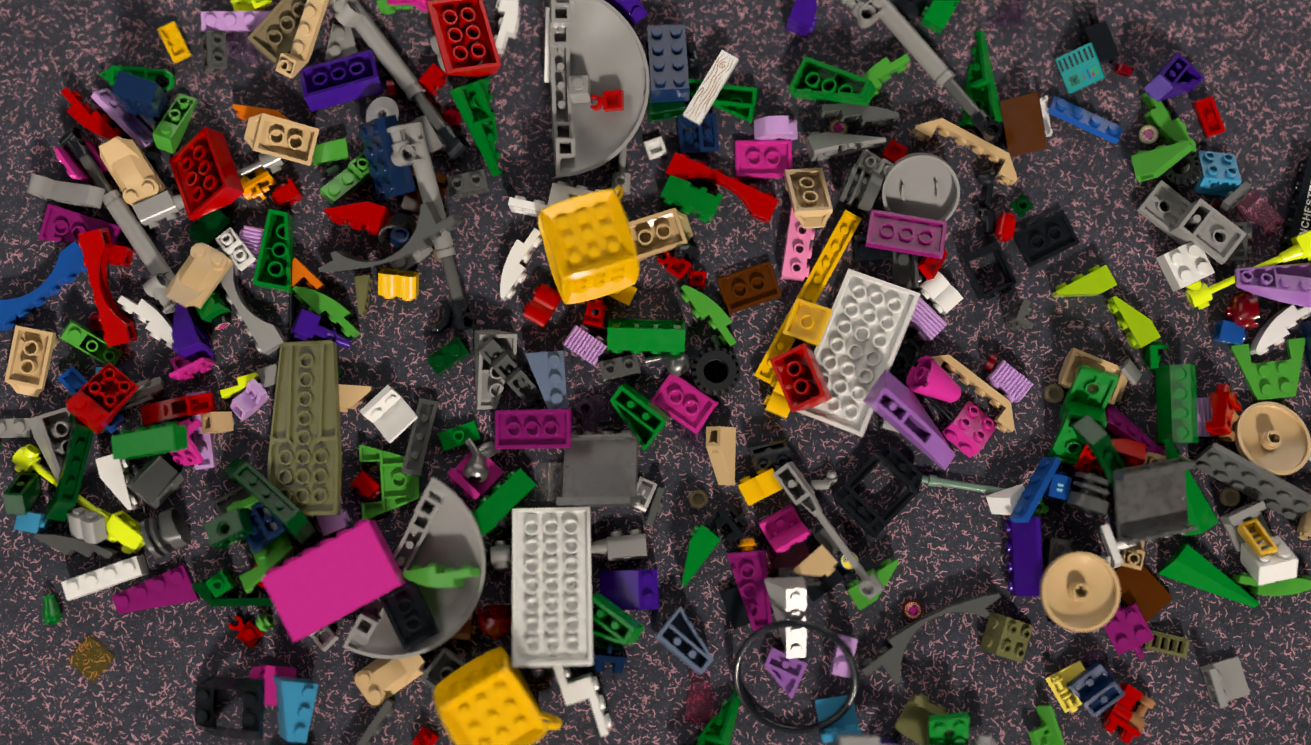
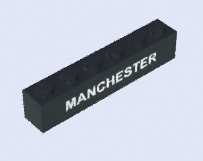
M1311 158L1299 162L1296 167L1297 178L1291 188L1293 196L1288 202L1287 209L1289 213L1283 223L1285 231L1279 241V246H1281L1280 253L1293 246L1291 238L1311 230ZM1298 259L1277 265L1308 263V259Z

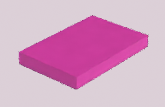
M735 140V177L739 179L785 178V170L792 169V140Z
M670 373L650 400L667 415L696 435L719 404L680 376H674Z

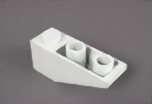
M113 454L95 459L101 480L128 510L138 509L139 497L126 485L133 478L128 469L130 467L129 459L113 460Z

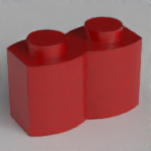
M542 283L541 286H536L532 293L534 296L533 300L527 302L522 311L524 312V318L544 329L562 298L558 291Z

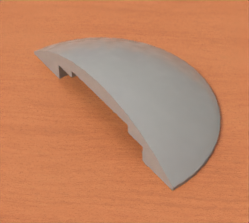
M550 0V93L556 177L583 174L604 165L614 158L635 135L647 108L650 78L642 44L628 21L620 12L604 0ZM588 75L591 82V95L596 94L603 97V91L622 89L624 91V110L605 112L602 107L600 110L594 111L590 106L596 105L598 100L586 103H572L569 96V76Z
M432 477L393 556L401 571H408L410 566L416 565L426 568L425 564L437 562L438 566L445 565L446 568L455 567V571L460 570V566L472 565V568H480L481 576L464 578L465 586L434 588L417 584L440 630V633L406 651L403 650L378 598L366 604L348 635L343 648L364 656L380 659L416 656L428 652L450 639L461 629L474 611L483 589L486 573V557L482 535L465 503L453 490L438 479Z

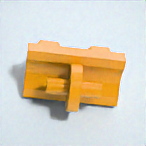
M263 167L255 171L257 177L250 179L248 176H244L240 179L244 189L243 196L247 201L258 196L262 200L266 199L265 192L277 184L272 175L265 171Z

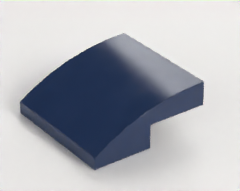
M707 113L700 125L684 116L676 118L679 154L680 152L691 155L719 151L716 113Z
M260 502L251 507L252 511L248 512L253 533L247 535L246 540L255 554L272 543L286 530L282 522Z
M1096 661L1067 683L1070 690L1094 718L1126 695L1099 661Z

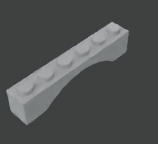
M221 246L216 249L224 253L229 259H231L229 255L224 252ZM232 261L233 265L218 285L221 289H225L227 293L225 297L228 302L236 307L235 313L241 321L245 322V330L248 335L254 337L256 341L254 345L260 353L263 352V354L269 355L279 349L283 342L287 341L277 326L263 321L247 306L238 284V268Z

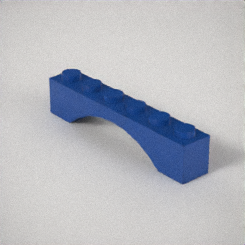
M74 241L59 252L58 260L52 273L37 289L18 298L0 300V331L12 329L15 326L14 323L19 319L28 317L32 309L45 304V300L49 296L58 294L61 291V287L74 282L76 276L81 272L88 271L83 263L84 255L77 241Z

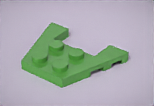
M1305 338L1286 340L1288 360L1253 364L1251 363L1249 344L1229 346L1255 401L1296 396Z
M359 445L360 462L380 461L382 497L381 502L361 503L362 520L371 519L421 498L420 477L401 472L405 456Z
M286 530L256 554L252 551L258 567L239 576L247 593H250L259 581L262 582L261 578L266 576L265 572L275 566L278 567L295 551Z

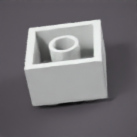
M1193 242L1184 244L1156 258L1173 292L1215 273L1205 252Z
M1279 535L1271 537L1279 548L1278 551L1262 557L1257 555L1246 542L1241 543L1240 561L1258 585L1297 577L1298 558ZM1264 540L1259 541V542H1256V543H1257V544H1261V543L1264 542ZM1267 545L1262 547L1261 550H1265L1270 547Z

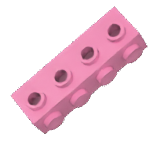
M792 205L780 278L803 282L805 277L809 275L810 266H807V259H811L812 247H809L810 240H814L815 229H804L794 215Z

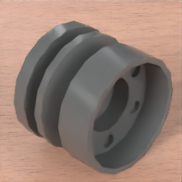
M854 163L846 173L841 185L839 201L844 202L846 196L849 195L848 205H851L854 199L857 198L859 199L857 208L869 213L881 188L884 175L872 171L868 178L864 177L866 168L862 167L860 173L857 174L858 164Z
M1075 472L1074 477L1082 480V482L1072 481V485L1079 488V492L1069 491L1066 504L1091 513L1107 516L1110 503L1102 499V497L1113 496L1112 492L1105 489V487L1113 489L1108 479L1090 472Z
M175 507L160 512L159 518L152 516L140 523V532L144 543L156 558H161L165 554L171 553L173 548L180 549L191 543V534L181 513Z

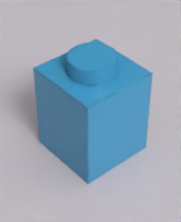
M29 510L26 515H17L14 529L35 534L44 533L49 526V519L44 518L45 513Z

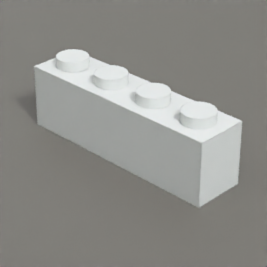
M140 555L61 583L68 601L149 574L144 555Z

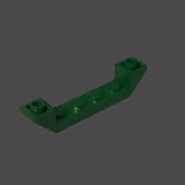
M70 413L68 423L73 424L55 498L54 500H48L45 519L65 522L67 514L73 510L77 503L94 431L72 413Z
M1086 414L1074 422L1071 427L1079 441L1089 445L1114 490L1113 471L1124 469L1126 466L1109 435Z
M236 458L222 470L235 484L238 482L280 520L286 526L288 533L301 545L316 533L315 528L304 514L247 461Z
M210 578L199 579V582L192 583V588L211 607L275 606L271 597H269V593H257V597H249V593L237 594V597H230V594H222L215 598L206 585V581Z

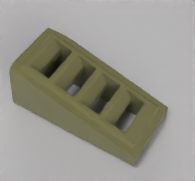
M371 275L355 276L358 314L366 316L373 277Z
M1150 630L1153 637L1154 635L1157 636L1155 647L1152 646L1153 640L1144 643V649L1187 658L1190 639ZM1162 637H1165L1163 649H1161L1160 646ZM1173 639L1172 648H1171V651H1170V650H1169L1170 640Z

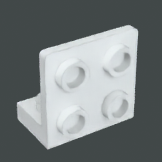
M389 385L382 389L360 410L361 414L376 426L389 443H392L418 418L402 396Z

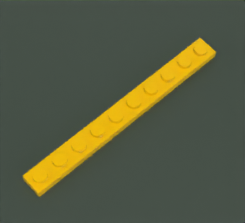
M847 210L844 211L797 298L814 304L817 302L862 218ZM793 305L754 374L755 377L771 385L776 376L770 359L789 351L796 340L783 334Z

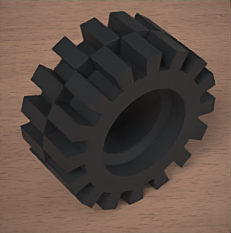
M1191 151L1169 168L1165 175L1175 186L1181 184L1182 187H1185V183L1192 185L1191 181L1196 182V177L1201 175V163L1197 155ZM1182 162L1190 164V169L1186 173H1176L1175 169L1178 164Z

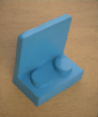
M1201 150L1197 152V157L1202 167V175L1194 187L1195 193L1226 196L1231 190L1234 192L1239 187L1242 180L1234 154Z
M848 695L816 699L815 708L818 722L827 719L837 712ZM854 702L840 720L827 728L819 730L820 739L823 743L836 741V734H862L858 726Z

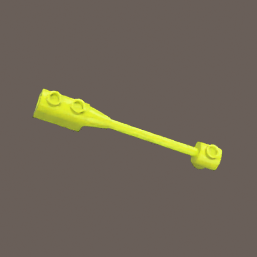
M1311 230L1291 238L1292 247L1254 267L1275 266L1279 263L1305 258L1310 261ZM1235 275L1209 287L1202 283L1201 280L1186 286L1185 294L1190 305L1193 308L1198 307L1199 310L1210 306L1208 301L1213 299L1212 293L1235 284Z
M27 444L14 454L12 462L16 464L14 469L18 473H30L34 470L54 486H58L54 475L40 465L41 458L39 454L41 451L39 448ZM80 494L78 495L77 503L90 512H97L104 516L108 541L112 543L120 542L123 545L121 550L126 554H132V552L136 554L142 549L145 543L140 532L139 522L123 510L111 514L99 507H95Z

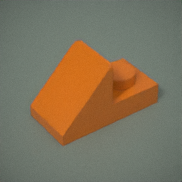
M294 258L292 260V287H300L308 280L306 284L312 290L322 291L326 285L300 260Z

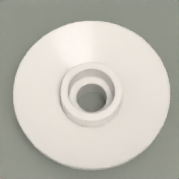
M385 96L376 98L367 109L366 122L391 115H396L398 121L399 109L396 102Z

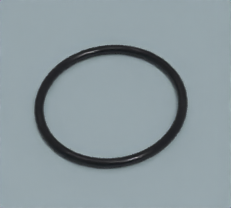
M787 619L762 626L743 642L733 664V684L744 708L762 724L781 732L811 733L831 726L848 712L858 692L859 671L850 648L833 631L811 621ZM798 627L816 631L833 641L845 655L851 671L849 694L837 712L823 721L802 726L782 724L760 713L750 703L744 693L740 670L747 650L761 636L781 628Z

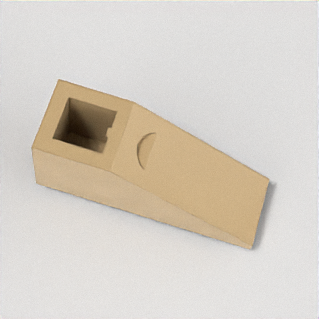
M707 426L706 448L718 485H735L736 427Z

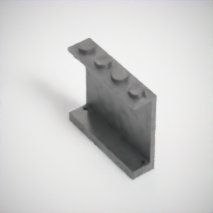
M622 430L620 434H614L613 431H602V434L587 431L584 432V435H577L576 432H572V448H564L562 497H556V505L561 507L637 506L638 436L629 430Z
M1179 457L1113 471L1118 540L1125 542L1127 545H1137L1141 541L1152 542L1155 541V538H1171L1174 534H1189L1190 531L1198 529L1197 526L1188 523L1185 470L1194 469L1193 460Z

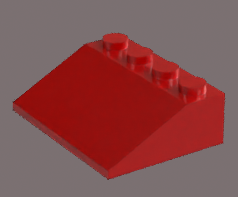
M483 0L427 1V9L446 75L478 77L496 74L501 67V62Z
M204 127L169 160L188 218L191 221L233 203L244 193L225 137L221 132Z

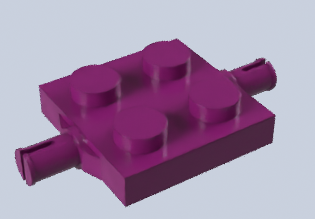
M1136 603L1126 607L1118 606L1114 616L1103 626L1118 655L1134 650L1138 660L1142 659L1141 656L1144 659L1146 655L1141 646L1155 639Z

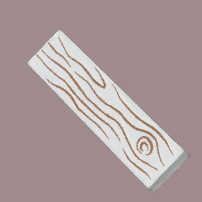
M721 50L683 113L685 118L698 125L701 124L738 63V58Z

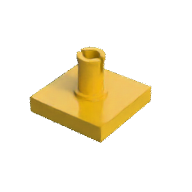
M796 298L783 334L819 346L833 310Z

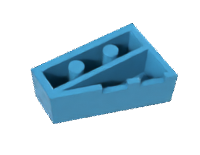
M273 676L276 685L275 697L278 705L279 736L287 742L306 743L319 684L311 679Z

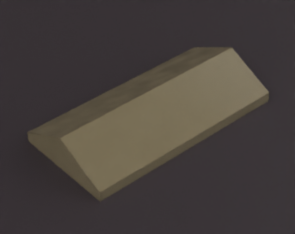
M281 0L247 39L261 54L275 64H278L281 53H288L292 48L307 0Z

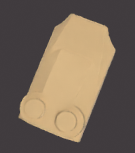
M261 113L249 117L244 140L253 151L310 166L319 129Z
M117 136L98 146L100 158L122 191L123 199L127 204L133 206L166 189L134 138L125 139Z
M823 169L785 170V189L789 193L794 215L804 229L825 227L828 218L833 212V207Z
M676 207L628 222L639 261L674 249L677 246L688 244L689 239L693 236L687 215L679 212Z
M197 243L193 245L189 257L166 288V297L185 307L195 306L201 309L233 265L232 260L224 253L207 244Z
M15 325L4 382L10 384L16 393L38 397L44 390L52 352L58 343L56 333Z
M1071 348L1061 368L1058 384L1064 388H1070L1080 364L1119 374V380L1108 404L1114 405V403L1120 402L1128 382L1127 378L1119 370L1121 366L1076 348ZM1092 384L1088 386V389L1094 390L1098 386Z
M420 654L398 659L377 658L354 674L353 678L363 696L375 708L422 675L425 661Z

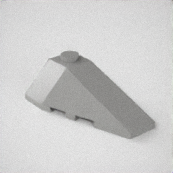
M820 131L810 133L805 142L810 162L884 146L886 138L828 132L820 133Z
M474 330L477 410L497 408L505 381L476 349L491 336L513 360L517 353V333L499 330Z
M67 407L27 419L34 439L57 482H59L73 424L68 423L71 412L67 410Z

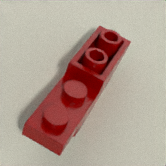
M65 87L61 91L72 105L67 112L81 125L106 140H111L117 136L121 138L125 136L118 127L114 128L111 125L113 121L106 113L101 114L97 110L94 111L88 104L84 105L81 101L83 97L76 90L72 91Z
M212 392L173 398L141 407L143 426L216 412Z

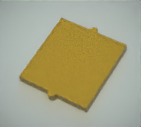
M88 636L81 646L76 647V652L70 657L68 662L94 683L103 672L107 671L106 668L115 657L91 636Z

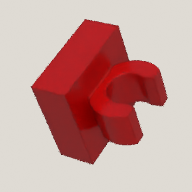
M423 726L412 744L434 745L440 736Z

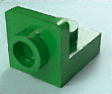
M1151 342L1149 346L1144 347L1145 370L1159 368L1161 356L1158 350L1169 349V345H1162V342Z
M228 570L220 571L206 581V585L215 598L238 586Z

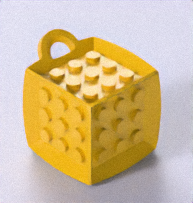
M617 185L614 190L607 189L582 194L540 210L538 216L540 234L553 279L564 304L568 305L600 298L636 283L640 267L631 229L620 203L624 187Z
M500 646L482 654L454 671L435 686L433 693L435 707L456 745H532L547 733V729L558 730L563 722L559 717L544 712L538 706L523 675L518 668L512 667V659L504 648Z

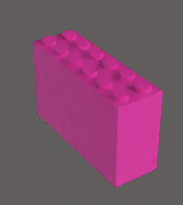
M363 519L355 523V528L352 530L351 528L344 529L336 534L337 538H327L318 543L320 547L306 549L301 552V557H292L283 562L284 566H275L265 572L266 576L262 577L261 580L293 642L313 634L407 583L375 520Z

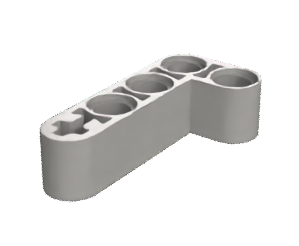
M31 174L27 193L45 200H55L58 203L101 209L105 189L91 185L56 181L44 176Z

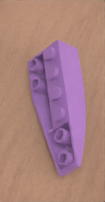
M1311 263L1239 268L1234 271L1236 287L1271 300L1311 308Z
M884 370L863 402L940 468L946 470L956 454L914 393L889 371Z

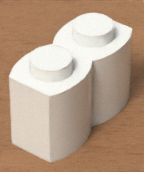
M939 271L934 279L926 280L918 287L921 290L919 291L921 296L933 303L932 308L938 314H947L963 299L961 294Z

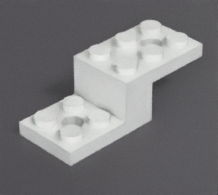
M558 181L557 183H552L548 205H545V202L541 200L531 202L526 201L525 197L515 196V198L509 197L508 206L511 212L538 217L540 210L595 191L587 190V187L581 185L571 187L566 182Z
M569 666L554 667L566 706L589 699L601 737L608 735L610 728H612V722L609 713L605 714L604 712L606 703L603 694L599 695L598 693L600 684L597 676H593L592 672L569 679L572 676Z

